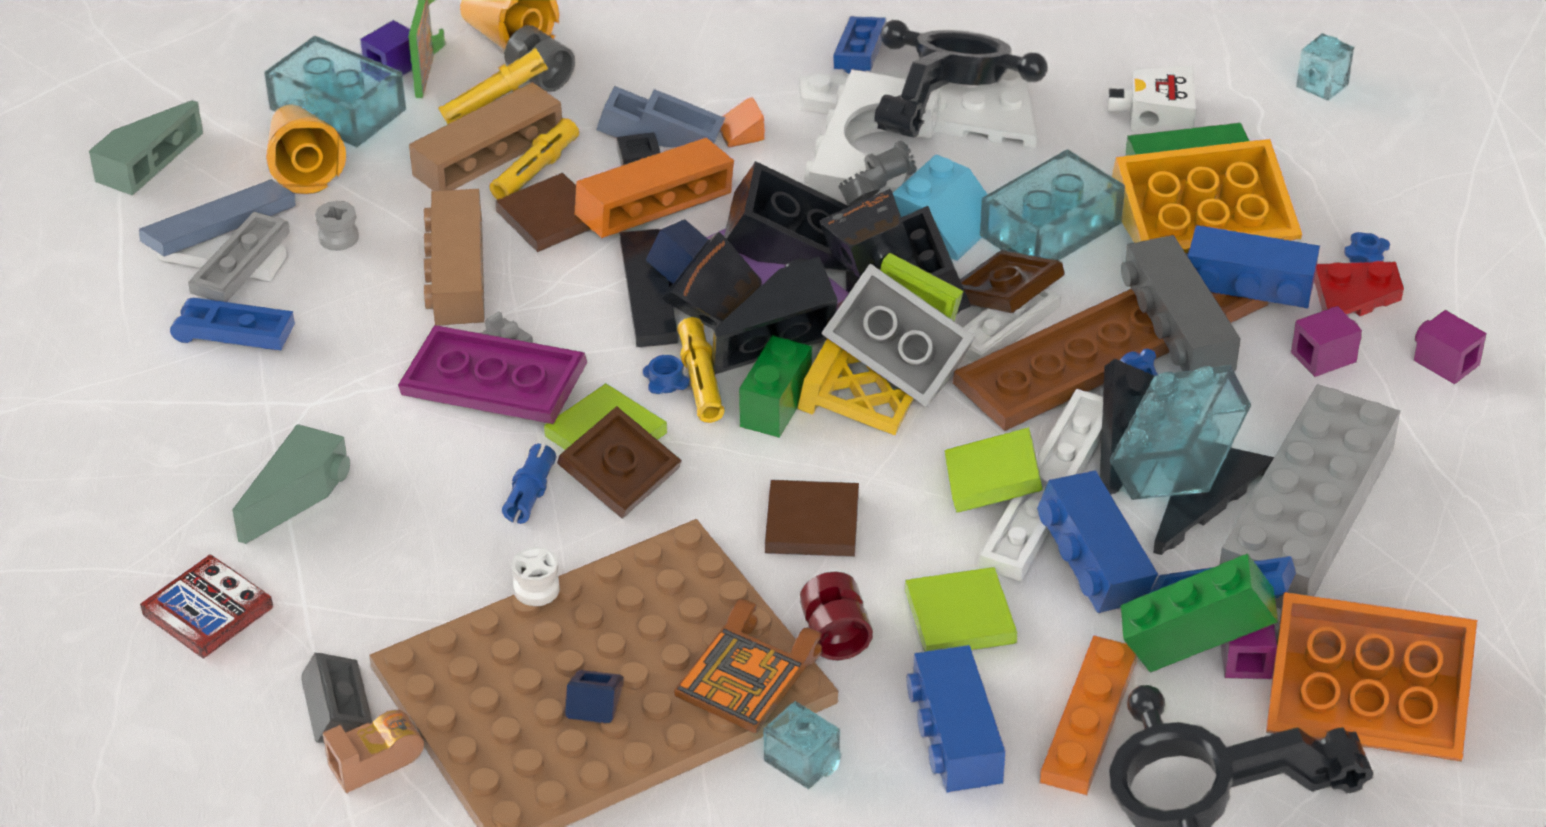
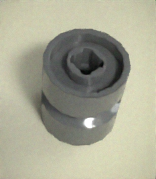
M532 25L518 29L506 44L504 52L506 64L510 65L536 48L548 70L541 72L529 81L547 92L556 91L570 79L574 71L575 55L572 50Z

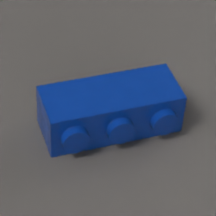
M1196 225L1188 258L1210 292L1309 308L1320 245Z
M1097 471L1049 480L1037 507L1039 518L1042 524L1048 527L1058 544L1061 557L1069 563L1079 580L1082 593L1090 599L1097 613L1119 609L1122 604L1149 594L1158 573Z
M970 645L914 653L913 673L906 675L907 691L911 703L918 702L920 707L917 710L920 735L922 738L929 737L931 745L928 747V754L932 773L941 774L946 793L1003 784L1006 751Z

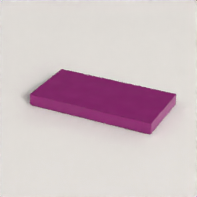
M434 325L399 382L398 387L403 396L554 424L588 362L585 352Z

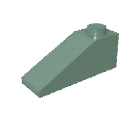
M191 100L111 131L89 150L95 182L133 196L203 134L198 102Z
M297 424L232 509L238 542L247 544L329 497L339 481L345 480L350 469V458L346 453L344 436Z

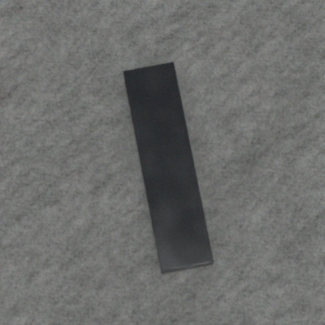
M660 229L619 232L636 347L678 343L673 306L661 299L670 288L669 281L646 261Z

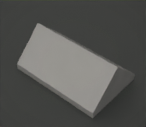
M872 264L868 265L821 333L925 407L930 404L953 377L954 371L958 369L975 339L973 334Z

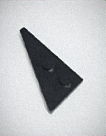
M1113 359L1104 366L1100 478L1110 495L1119 492L1181 394V387L1117 359Z
M1191 438L1154 541L1153 553L1162 555L1165 551L1174 549L1185 540V532L1199 523L1204 526L1225 510L1229 502L1238 500L1246 494L1248 484L1260 475L1264 476L1274 457Z

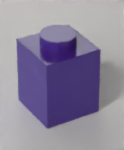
M392 20L360 38L364 70L388 84L412 71L409 44L410 29Z

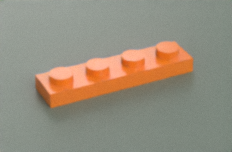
M1093 635L1043 763L1040 783L1088 795L1138 659L1126 643Z

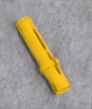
M536 48L508 66L505 64L499 66L497 73L443 106H439L438 110L446 123L450 124L494 102L510 91L519 89L520 85L541 72L548 70Z
M562 118L548 133L537 136L532 142V147L497 179L490 183L489 188L492 195L498 200L517 192L547 164L555 163L560 158L561 151L579 136L577 125L568 118ZM550 144H552L549 149L542 153ZM526 166H529L519 176H517V174L520 171H522Z
M689 317L682 320L677 327L682 343L680 358L688 369L697 407V416L703 422L712 423L721 419L725 412L712 365V345L706 340L702 321L696 317Z

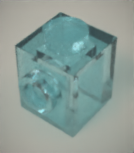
M1324 33L1320 34L1301 49L1296 87L1329 101L1349 84L1354 47L1334 36H1328Z
M796 701L764 728V761L808 790L823 776H830L840 763V729Z

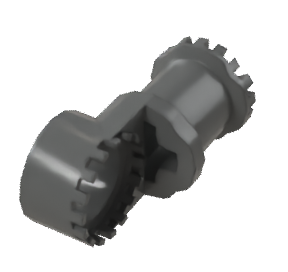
M904 141L896 142L894 148L875 156L871 153L865 156V172L861 171L859 175L858 173L854 174L855 179L850 176V182H847L845 179L843 181L845 185L843 183L838 185L848 206H853L876 195L880 188L886 186L887 181L904 173L907 175L916 173L915 160H911L914 156H909L911 150L910 148L908 149V145Z

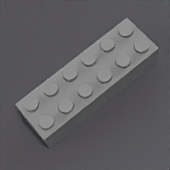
M1317 384L1222 546L1219 565L1247 553L1253 561L1292 556L1296 574L1287 593L1315 596L1394 449L1401 411L1378 402L1369 401ZM1284 595L1275 599L1276 608L1281 609Z

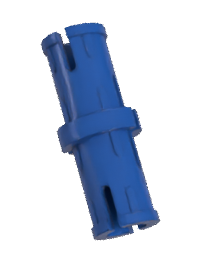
M534 444L529 450L523 467L518 469L512 478L513 488L502 507V514L510 522H514L518 510L522 511L517 523L527 522L537 498L542 497L546 491V478L557 458L555 451L548 445H545L541 456L537 457L541 444Z

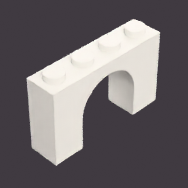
M851 70L846 84L839 85L836 108L830 109L828 112L826 132L824 135L819 134L817 138L814 161L809 160L806 164L804 172L805 184H809V187L847 205L838 185L840 183L845 185L843 182L845 179L847 182H850V176L855 179L854 174L858 173L859 175L861 171L865 172L864 158L869 155L857 150L851 143L869 133L889 132L878 129L877 122H874L875 110L884 94L900 95L906 79ZM941 87L930 94L925 108L926 112L922 117V120L925 121L917 137L932 138L941 114ZM904 173L888 180L886 186L880 188L877 194L891 189L893 193L911 175Z

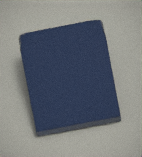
M586 670L577 671L567 684L566 717L575 720L611 723L616 713L624 677L620 674Z

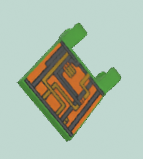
M418 0L409 32L415 98H423L434 54L445 46L444 29H439V33L432 36L429 5L435 0Z

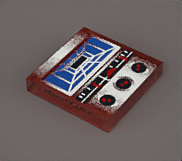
M210 554L140 603L144 617L204 659L271 610L273 602L272 596Z

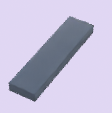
M270 179L139 228L140 242L165 257L238 229L253 212L272 216L296 206L295 193Z

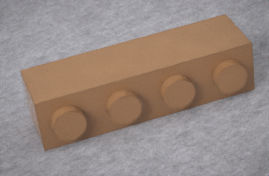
M531 82L410 143L412 175L432 191L454 190L528 151L537 136L548 133L562 119L561 102Z
M479 189L431 191V208H424L425 232H431L424 233L425 257H431L424 259L425 283H431L424 285L425 309H433L435 325L484 323L483 233Z

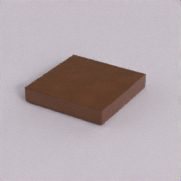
M563 172L495 200L496 212L537 252L591 230L590 227L575 215L576 184Z
M1000 250L960 280L971 305L1014 313L1063 277L1065 271L1063 263L1058 260Z
M616 406L559 455L557 464L623 519L679 469L682 460Z
M770 480L765 553L855 557L859 483Z

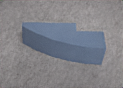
M614 86L603 108L596 130L614 137L655 132L659 146L679 147L706 137L715 143L725 117L656 89L653 90L650 98L646 99Z

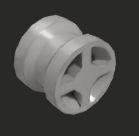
M331 201L317 209L315 216L317 225L320 227L318 237L320 244L324 248L339 251L348 249L357 243L359 234L357 226L354 224L356 221V211L350 203Z

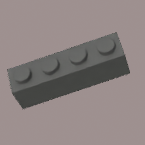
M1170 235L1127 244L1126 262L1121 264L1123 282L1127 287L1130 286L1137 296L1140 310L1148 314L1153 322L1156 336L1164 340L1169 348L1172 362L1176 366H1180L1188 381L1236 371L1241 338L1175 236Z

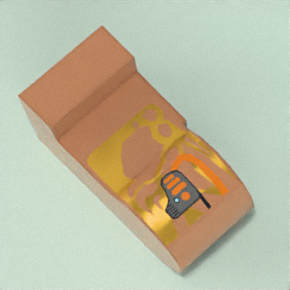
M402 710L387 711L377 717L373 723L364 724L348 732H345L341 725L323 732L328 766L345 793L409 765L420 756L424 749V741L407 714Z

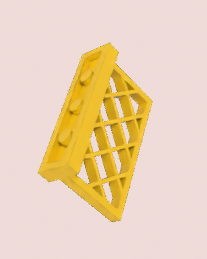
M827 338L804 378L797 409L813 415L817 407L820 406L895 436L914 398L901 389L893 390L887 379L867 365L866 367L869 372L853 375L847 364L861 361ZM876 382L881 393L866 396L860 385ZM849 388L855 398L844 400L831 395V393L835 390ZM889 403L895 414L893 418L875 412L872 406Z

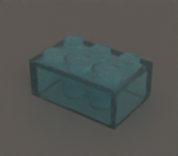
M315 35L264 72L270 110L276 112L285 105H298L330 124L337 130L343 142L354 147H359L406 110L403 74L401 71Z
M1066 149L982 197L980 236L1000 250L1059 261L1122 223L1125 185Z
M1231 365L1219 367L1204 366L1196 370L1177 373L1164 372L1154 376L1110 458V462L1131 500L1209 492L1251 408V403Z

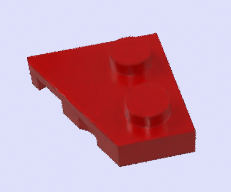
M1335 262L1317 264L1314 283L1322 311L1338 306L1346 315L1355 311L1360 317L1373 312L1377 307L1388 306L1402 300L1404 286L1396 262Z

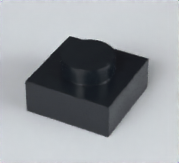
M655 132L616 137L617 151L622 166L661 153Z

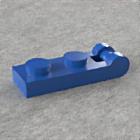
M189 298L180 310L181 316L177 317L170 327V333L175 340L182 343H189L193 338L281 351L295 325L293 311Z

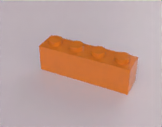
M706 137L576 181L575 215L597 235L604 238L731 193L734 159Z

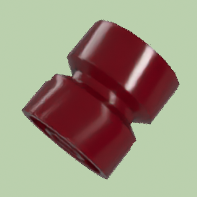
M832 571L813 577L803 586L800 592V604L805 620L808 623V628L821 633V639L817 642L822 646L820 656L828 660L839 661L850 659L863 652L873 639V629L868 614L863 607V599L855 579L847 573Z

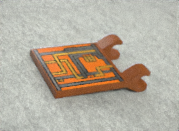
M739 599L734 605L724 627L674 689V695L756 734L804 669L820 657L822 646L817 642L821 639V633L808 627L803 628L791 652L787 653L748 635L757 626L758 619L753 615V612L756 611V604L745 599Z

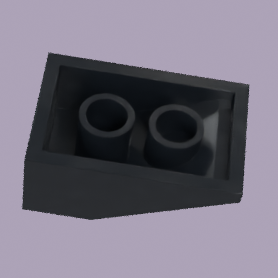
M755 161L734 191L724 237L739 254H743L758 262L788 264L796 259L803 258L809 260L820 257L824 268L847 270L842 263L832 256L819 221L850 206Z
M820 257L809 260L803 258L789 262L785 267L780 268L714 329L712 365L715 375L756 362L772 336L806 345L815 344L827 339L821 333L836 313L838 299Z

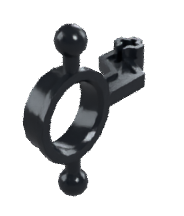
M890 20L886 22L880 32L883 44L890 49H901L905 45L916 47L920 59L912 62L900 95L884 94L881 97L880 104L875 110L874 122H877L878 129L916 137L919 135L920 128L924 124L925 120H922V117L926 112L925 108L932 91L949 83L961 85H989L997 83L1008 70L1017 71L1021 78L1027 82H1038L1045 77L1048 71V63L1044 56L1037 52H1029L1022 57L1012 55V49L1008 43L985 34L957 30H935L919 33L909 30L906 23L900 20Z
M1140 685L1129 694L1127 709L1135 720L1143 723L1145 729L1133 734L1117 749L1109 768L1112 794L1131 823L1136 827H1211L1224 814L1230 799L1229 791L1232 787L1282 773L1311 792L1332 787L1333 790L1341 789L1346 794L1361 790L1364 783L1373 779L1374 774L1356 731L1348 732L1343 727L1327 731L1325 738L1321 741H1317L1296 727L1226 747L1220 737L1202 726L1182 722L1163 723L1161 715L1165 710V698L1158 688L1151 685ZM1186 756L1200 759L1210 765L1216 774L1211 789L1198 802L1180 809L1163 810L1149 807L1136 799L1130 788L1134 777L1146 765L1167 757Z

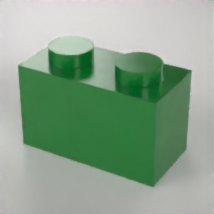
M775 336L771 337L739 388L740 427L780 438L798 408L804 378L812 366V346Z

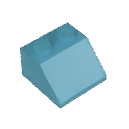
M937 154L893 192L901 217L929 206L950 257L956 261L1001 220L1000 211L970 168Z

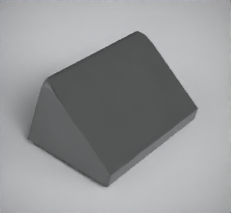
M314 652L301 675L315 741L324 743L323 732L339 725L342 726L345 732H348L364 724L373 723L358 661Z

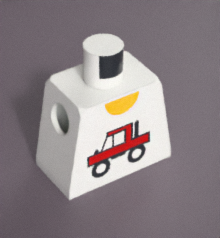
M1193 66L1135 69L1132 71L1130 89H1108L1107 110L1130 112V130L1135 133L1145 134L1194 128L1196 103Z

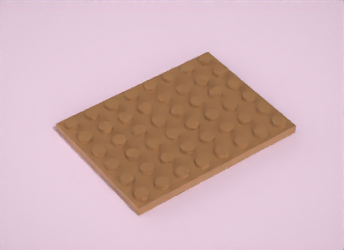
M697 519L558 576L560 591L558 596L548 604L542 606L525 605L518 601L515 595H512L369 655L371 669L397 708L407 714L424 741V748L477 827H566L838 703L837 688L815 662L804 669L756 734L675 697L674 689L724 627L734 605L739 599H745L756 604V611L753 612V615L758 619L757 626L748 634L749 636L787 653L791 652L796 641L795 637ZM586 670L620 674L624 677L616 713L611 723L575 720L566 717L567 684L577 671Z

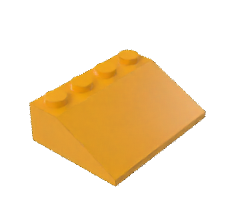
M1270 139L1121 156L1115 159L1109 187L1118 217L1134 243L1174 235L1184 252L1189 253L1196 225L1284 240H1298L1302 237V231Z

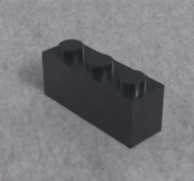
M929 206L901 217L913 251L911 258L906 261L963 291L957 314L971 307Z

